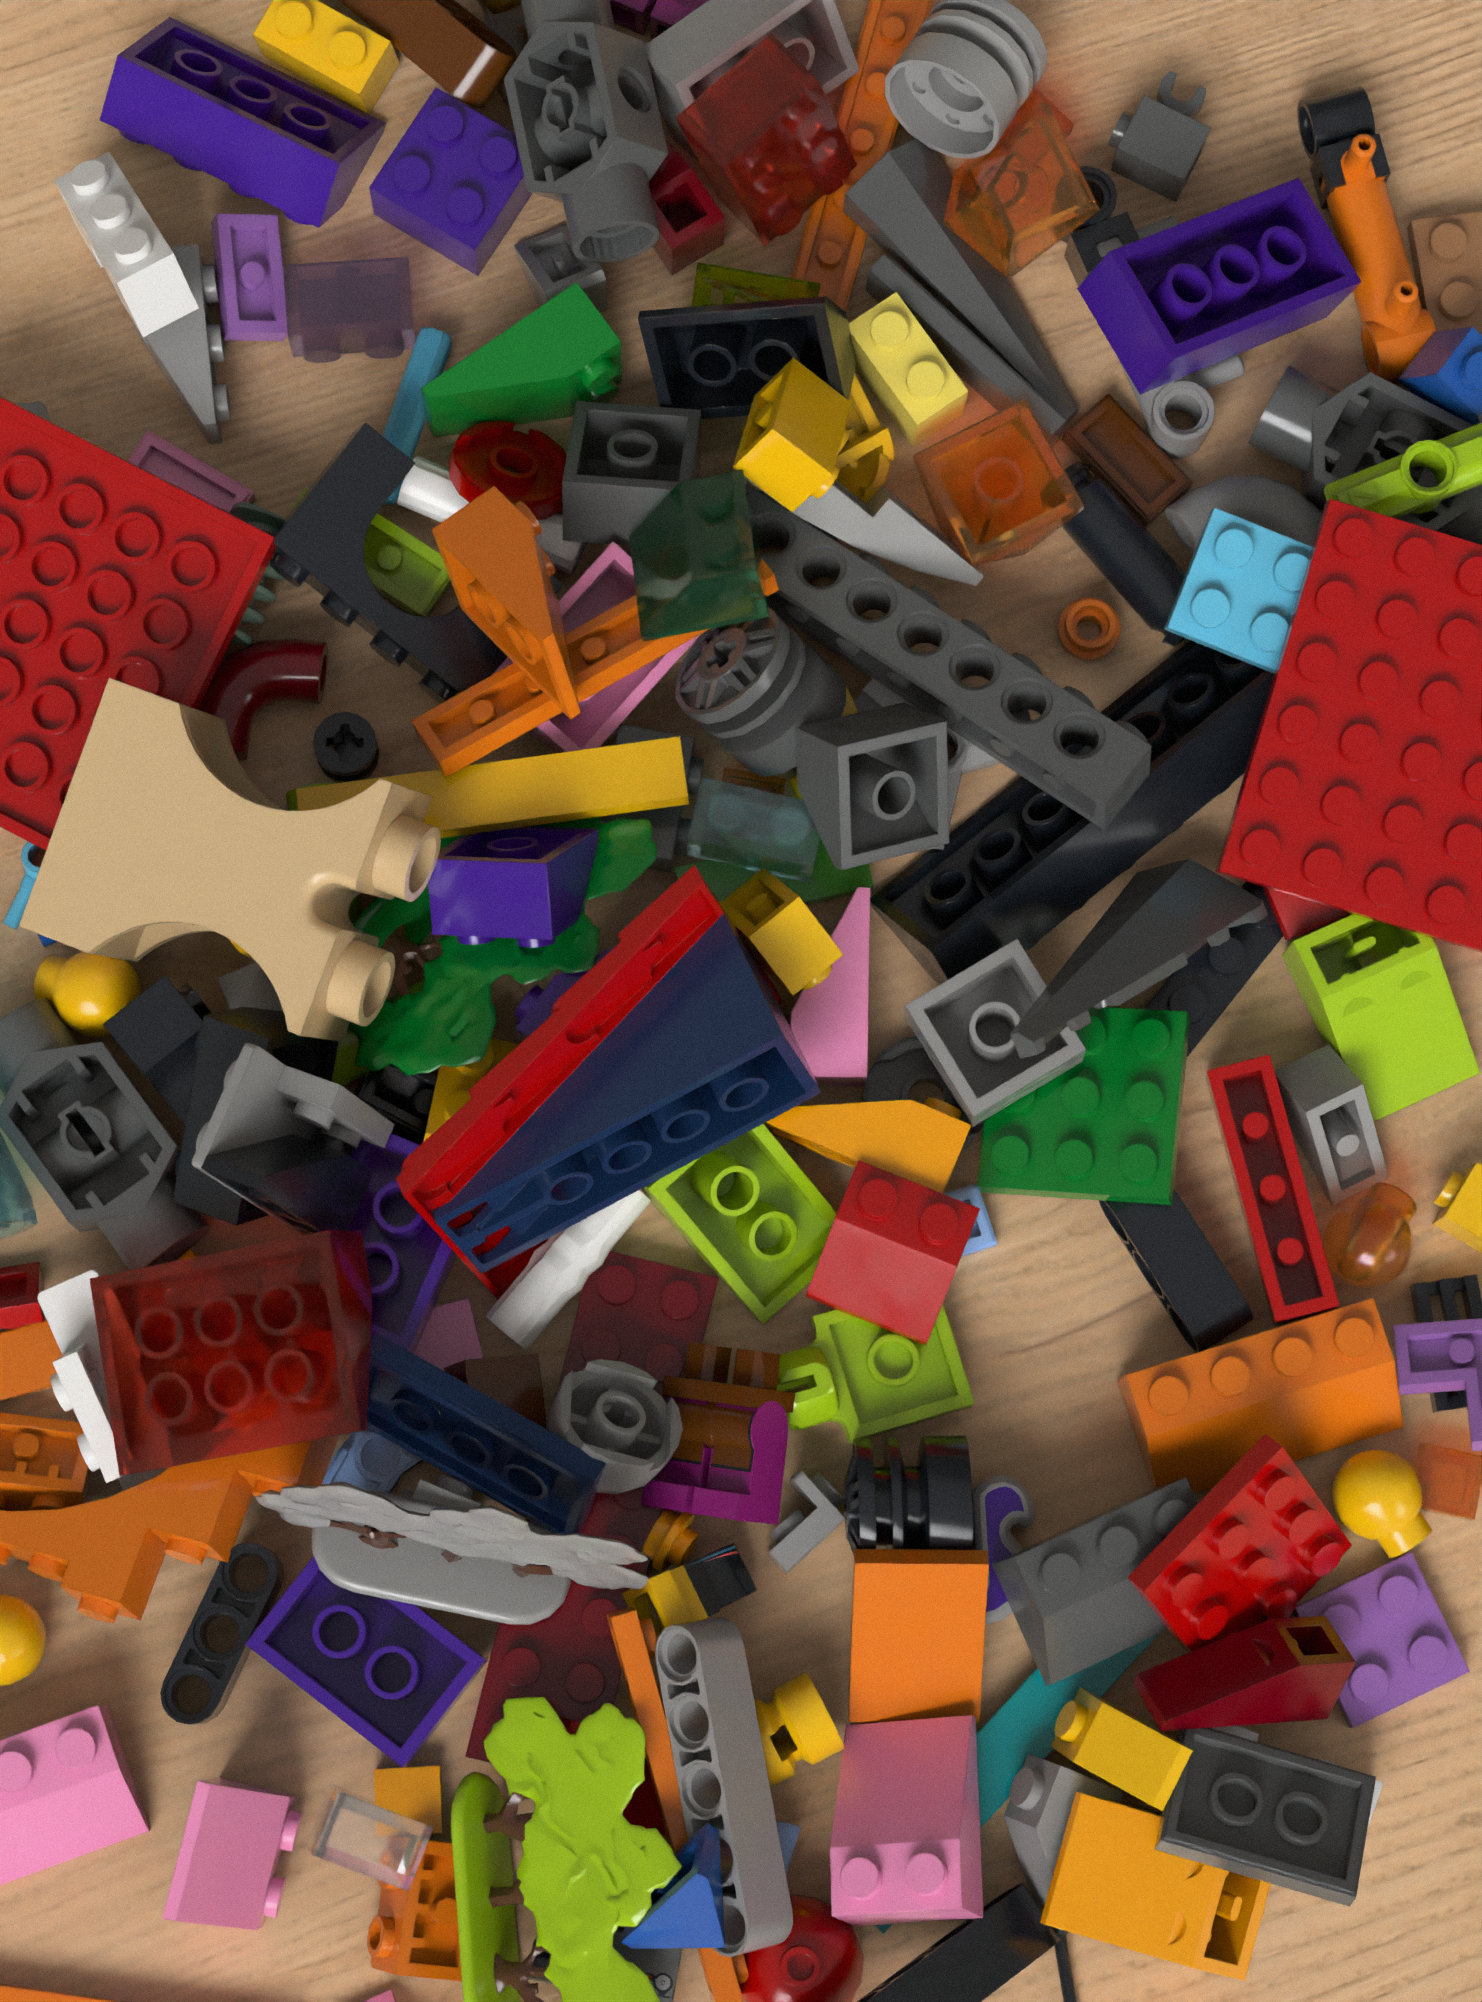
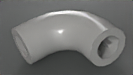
M1263 475L1221 477L1188 492L1165 508V514L1173 532L1192 555L1209 513L1213 508L1311 547L1313 546L1322 512L1295 487Z

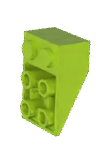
M1352 914L1293 941L1281 955L1324 1044H1329L1363 1083L1374 1122L1480 1074L1433 938Z

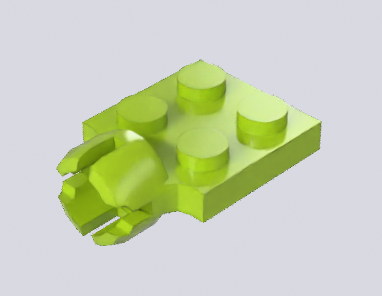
M943 1304L927 1345L836 1309L812 1316L810 1322L814 1331V1341L811 1344L780 1354L777 1391L786 1392L806 1385L808 1388L807 1390L795 1393L793 1413L785 1412L788 1419V1429L802 1430L829 1421L839 1423L843 1428L850 1444L853 1443L854 1438H871L972 1408L975 1404Z

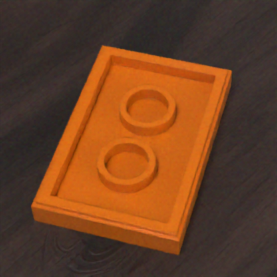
M854 1549L848 1688L849 1722H891L973 1715L976 1717V1723H980L989 1570L987 1550Z

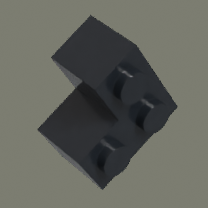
M164 975L103 1025L183 1124L186 1125L185 1102L192 1088L196 1066V1038L202 1027L204 1015L211 1014L212 1012L188 983H185L177 990Z

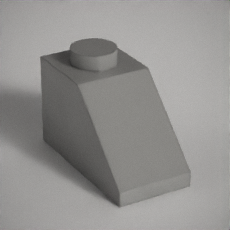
M1329 1044L1274 1070L1289 1125L1327 1199L1332 1205L1389 1178L1363 1083Z
M1027 1754L1022 1769L1015 1775L1011 1783L1010 1801L1004 1818L1030 1894L1035 1901L1045 1905L1076 1791L1119 1803L1123 1791L1061 1765Z

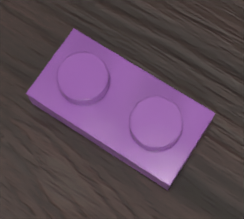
M217 213L211 225L223 341H284L289 334L278 216Z

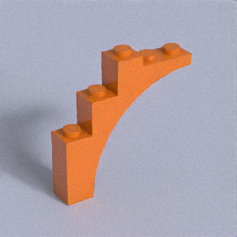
M290 1323L275 1355L293 1378L244 1421H241L233 1414L198 1449L158 1476L109 1498L55 1510H0V1565L5 1566L9 1557L29 1562L28 1570L42 1577L61 1582L60 1586L79 1602L77 1611L93 1619L106 1623H115L117 1615L141 1621L165 1554L194 1565H202L205 1557L228 1563L231 1549L234 1547L252 1495L257 1497L268 1490L281 1492L285 1486L322 1485L352 1403L363 1354L348 1337Z

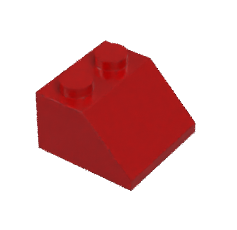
M858 1160L833 1221L806 1297L927 1345L980 1208Z

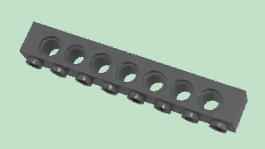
M739 480L693 533L697 560L744 535L775 574L779 589L757 603L772 608L783 620L920 710L947 721V728L1101 829L1105 830L1150 774L1152 746L1148 744L1145 736L1135 726L1123 720L1112 721L1095 710L1091 700L1081 691L1070 686L1061 688L1044 677L1040 668L1025 655L1020 653L1010 655L993 644L988 634L974 622L967 619H962L959 622L942 611L936 600L926 591L916 586H911L908 589L891 578L885 567L875 558L864 553L857 556L840 545L835 536L811 523H806L763 491H757ZM770 545H779L785 548L775 554L760 552L761 549ZM821 577L835 580L834 583L825 587H816L809 584L814 579ZM869 610H879L886 614L876 620H867L860 617L862 613ZM919 643H930L937 647L934 651L924 654L916 653L910 649ZM971 676H980L989 681L980 687H969L961 683L962 680ZM1029 709L1038 712L1041 716L1032 721H1021L1012 715L1020 710ZM1082 743L1094 750L1089 754L1078 756L1068 753L1065 748L1071 744Z

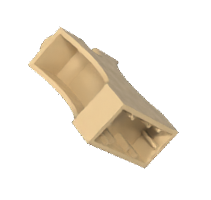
M109 678L19 927L89 954L136 962L160 945L178 937L193 933L215 931L238 944L263 969L279 997L289 1032L299 1036L343 1042L350 1022L365 1027L376 1018L388 996L395 972L394 954L378 947V937L360 931L352 925L348 915L349 905L361 893L388 900L397 897L408 902H412L420 896L434 871L441 844L440 830L435 826L424 823L432 796L380 778L363 792L336 805L306 811H287L272 802L249 779L234 753L225 719Z

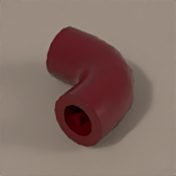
M296 638L257 641L226 656L219 664L198 710L225 719L229 739L238 761L247 759L252 724L255 716L263 707L276 701L321 703L327 673V642Z

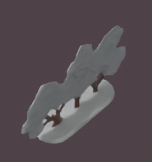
M347 1482L322 1484L319 1486H285L281 1492L268 1490L256 1497L258 1503L266 1508L278 1511L280 1517L293 1525L313 1528L312 1553L319 1570L333 1584L354 1593L510 1625H531L550 1617L564 1603L571 1586V1579L585 1586L601 1589L608 1588L611 1590L624 1587L630 1589L644 1588L649 1579L642 1573L622 1566L648 1560L643 1553L637 1551L630 1544L614 1539L579 1533H551L549 1530L527 1522L519 1516L493 1506L473 1507L467 1510L376 1490H363Z

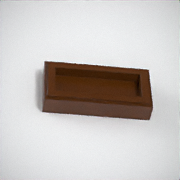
M1109 393L1063 432L1061 440L1083 463L1092 465L1090 469L1092 473L1106 481L1145 527L1158 518L1165 511V508L1183 496L1193 484L1190 478Z

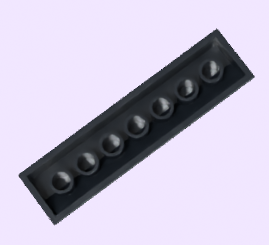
M1189 640L1100 712L1114 722L1123 720L1132 724L1145 736L1148 744L1152 746L1150 774L1105 830L1021 776L949 834V843L945 844L944 850L930 849L870 898L871 906L930 977L939 984L944 983L1018 939L1025 951L1033 948L1047 933L1073 912L1082 908L1095 894L1121 873L1130 869L1138 859L1170 833L1178 830L1186 820L1218 794L1226 791L1234 781L1245 773L1274 673ZM1082 743L1071 744L1065 748L1068 753L1078 756L1089 754L1094 750Z

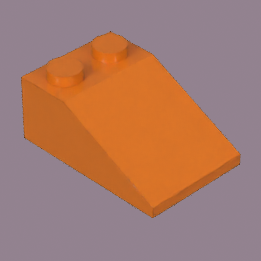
M493 486L432 528V532L461 610L571 720L580 714L581 710L559 602L550 579L556 571L552 561L538 544L536 537L542 533V529L532 511L522 501H518L513 505Z

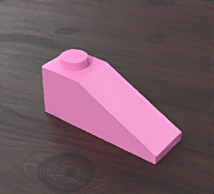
M857 887L831 936V939L843 953V956L831 964L832 971L821 983L801 992L791 1011L789 1026L818 1086L864 1087L867 1080L870 888Z

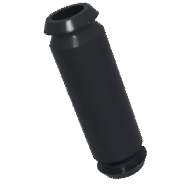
M1080 461L1073 463L1055 477L1042 492L1044 507L1051 505L1054 508L1055 520L1151 630L1164 634L1165 638L1162 643L1174 647L1179 645L1186 638L1164 630V627L1186 573L1106 481L1089 473L1092 465Z

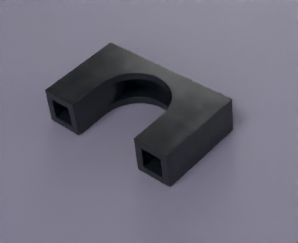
M365 422L354 430L273 533L276 537L273 542L276 549L272 555L274 557L269 564L279 575L297 587H300L305 581L324 597L319 604L331 617L347 627L356 622L374 637L369 645L375 652L394 666L400 667L403 662L408 664L423 676L419 682L420 687L436 701L443 703L490 677L508 656L461 610L460 604L442 616L420 617L410 615L389 604L373 586L364 561V542L368 527L379 509L415 465V462ZM551 576L550 579L555 594H557L563 583L554 576Z

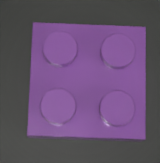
M1412 1552L1397 1557L1297 1605L1293 1611L1295 1617L1326 1616L1356 1661L1336 1701L1349 1728L1363 1724L1470 1672Z

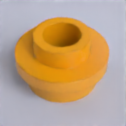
M666 1509L661 1514L650 1531L642 1549L644 1555L654 1560L653 1568L664 1572L671 1563L679 1567L686 1562L699 1538V1533L692 1529L695 1515L689 1512L678 1514L669 1509Z

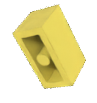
M897 292L848 323L857 372L912 448L963 415L969 391Z

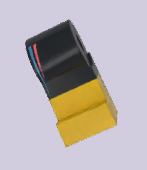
M732 1543L675 1569L649 1578L644 1588L630 1589L622 1595L628 1607L632 1606L637 1611L639 1620L651 1618L658 1639V1636L665 1628L675 1624L707 1619L720 1612V1609L757 1591V1588L735 1543ZM649 1599H651L662 1624L652 1616L649 1609Z

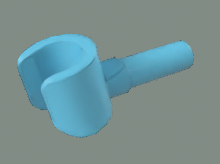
M30 842L24 845L21 852L25 872L20 883L21 887L3 921V924L16 930L20 924L40 867L31 864L38 853L39 847Z

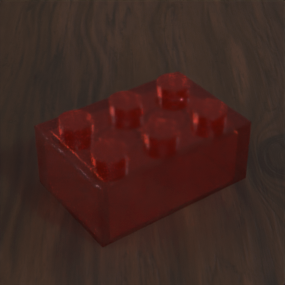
M772 33L676 117L680 128L719 200L765 247L777 236H783L791 232L800 223L804 212L823 195H830L840 189L847 181L850 171L857 166L820 82Z

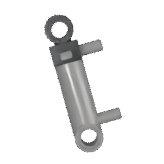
M1089 166L1073 168L1063 175L1057 184L1050 212V222L1053 231L1059 239L1067 243L1064 256L1078 287L1109 251L1180 224L1177 218L1170 216L1135 230L1128 212L1112 217L1117 200L1115 184L1108 174L1098 168ZM1078 198L1087 199L1094 203L1098 211L1091 215L1078 214L1072 210L1068 202ZM1237 354L1153 390L1139 394L1121 364L1147 421L1146 433L1172 459L1190 457L1205 442L1215 414L1213 399L1206 390L1241 377L1245 372L1243 360ZM1174 410L1184 411L1193 419L1195 427L1188 430L1176 429L1168 423L1165 414Z

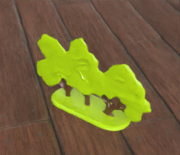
M545 1697L506 1699L503 1705L504 1717L493 1724L491 1732L483 1741L487 1759L506 1779L510 1796L505 1802L499 1786L492 1778L486 1774L474 1771L464 1776L455 1791L451 1808V1837L464 2002H521V1997L524 2002H544L535 1996L539 1993L538 1983L529 1984L528 1979L530 1975L545 1977L560 1990L561 2002H660L648 1976L634 1963L626 1961L613 1948V1935L618 1926L637 1927L652 1906L651 1893L654 1889L667 1886L682 1868V1865L674 1856L671 1846L656 1828L645 1829L639 1825H631L623 1816V1810L631 1800L634 1790L645 1780L646 1736L642 1726L633 1718H625L614 1705L604 1703L599 1710L586 1716L581 1721L576 1734L570 1735L558 1714ZM524 1799H532L536 1803L534 1812L517 1815L518 1804ZM510 1837L521 1841L524 1851L514 1884ZM515 1904H524L533 1912L536 1920V1943L531 1953L523 1962H519ZM543 1951L549 1953L550 1956L545 1968L536 1967L533 1964L537 1955Z

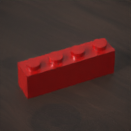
M1270 1054L1208 1070L1206 1073L1207 1086L1273 1326L1337 1309L1339 1307L1338 1298Z

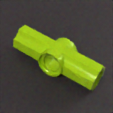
M1482 423L1437 441H1418L1410 446L1402 455L1329 483L1324 488L1326 501L1334 499L1395 519L1409 513L1420 514L1429 512L1436 508L1442 500L1482 484ZM1416 466L1427 468L1436 477L1438 485L1430 488L1418 485L1411 478L1409 468Z

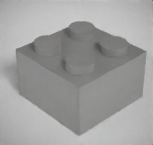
M1018 939L905 1005V1018L972 1127L1083 1062L1086 1051L1075 1031H1071L1067 1026L1045 1044V1051L1038 1055L1020 1059L1010 1033L1047 986Z

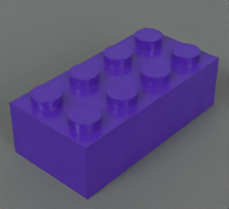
M1296 178L1109 251L1077 289L1139 394H1143L1327 318L1361 283V280L1301 180Z

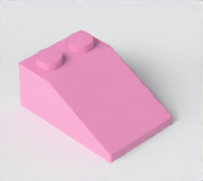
M967 1715L846 1725L843 1743L845 1749L842 1750L830 1843L832 1916L853 1926L984 1918L976 1717Z
M220 1777L197 1781L162 1918L177 1922L258 1930L263 1927L265 1916L276 1918L286 1885V1878L276 1876L282 1850L293 1852L303 1815L302 1812L292 1810L295 1795Z

